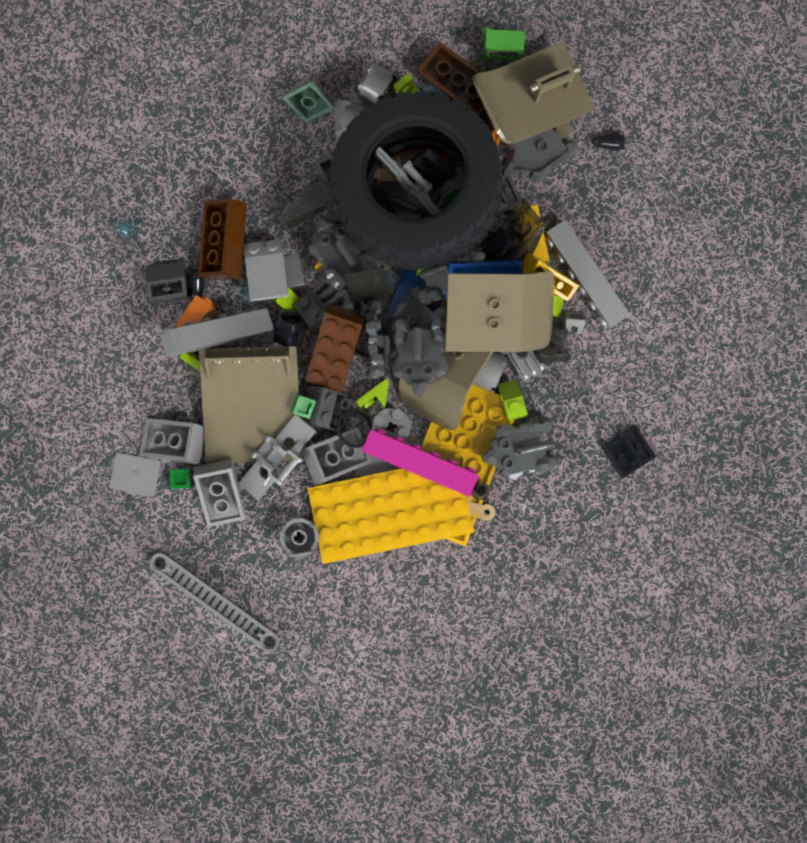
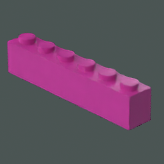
M381 429L370 430L362 452L463 495L471 496L479 477L478 474H475V469L465 466V469L457 466L458 462L449 458L447 461L440 459V454L429 451V454L421 451L423 447L414 443L411 446L404 444V439L395 435L392 439L385 436L387 432Z

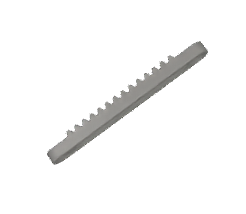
M157 553L152 556L150 560L151 568L263 650L273 651L278 647L280 641L278 635L166 554ZM158 557L165 559V566L163 568H157L155 565V560ZM267 636H272L275 639L274 646L267 647L264 640Z

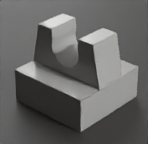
M566 311V332L570 333L571 327L574 326L577 327V333L581 334L583 327H585V313Z

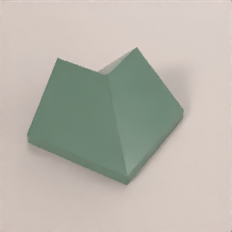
M312 80L282 95L286 103L306 123L335 108V104Z

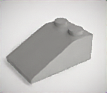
M282 239L245 243L244 255L250 302L289 297Z
M146 418L139 456L199 465L204 442V427L195 423Z
M358 427L342 433L343 438L351 444L359 445L364 442ZM338 435L301 450L315 486L372 463L370 455L362 452L363 446L359 448L349 447L339 439Z
M233 459L195 466L193 476L207 526L211 527L245 520Z

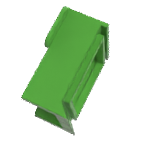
M487 27L482 29V35H485L483 61L491 62V58H500L503 62H506L508 59L520 60L522 58L524 44L527 41L525 31L490 30ZM490 50L518 52L517 57L489 55Z

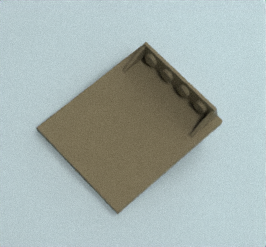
M228 346V348L199 350L206 464L233 459V463L256 462L258 459L252 458L251 455L254 451H258L266 442L264 440L266 436L272 435L276 438L295 415L290 411L296 395L299 394L297 347L230 348ZM286 438L284 441L287 448L294 447L295 443L292 438ZM287 454L283 461H290L293 457Z

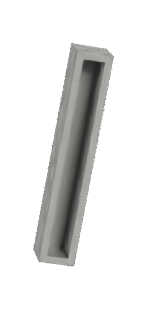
M564 220L547 231L545 234L547 245L550 248L554 247L557 252L556 258L561 264L564 263L566 265L568 276L572 280L575 278L579 284L577 289L582 295L587 296L589 299L587 303L591 310L598 312L600 315L598 320L602 326H607L610 329L630 315L568 222Z
M259 307L248 310L249 312L244 313L242 310L233 313V316L229 317L227 314L217 316L215 320L205 318L197 324L191 321L183 324V327H178L177 325L167 327L166 332L160 335L166 356L172 357L266 335L274 330L268 308L260 310Z

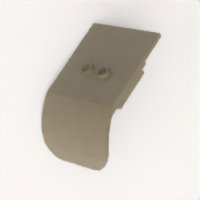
M564 41L499 69L472 76L475 88L501 140L507 144L529 139L596 109L578 73L581 71L578 64L574 65Z
M542 271L528 274L448 273L445 351L526 352L545 348L549 345L552 334L555 286L553 272Z
M444 299L440 307L447 311V300ZM444 347V359L448 363L447 373L439 378L436 377L433 383L428 384L424 394L420 397L415 395L411 385H408L404 379H400L399 397L414 413L447 430H455L460 424L468 392L493 352H446Z

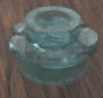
M128 220L120 223L118 226L120 237L123 239L132 237L134 225L129 223Z

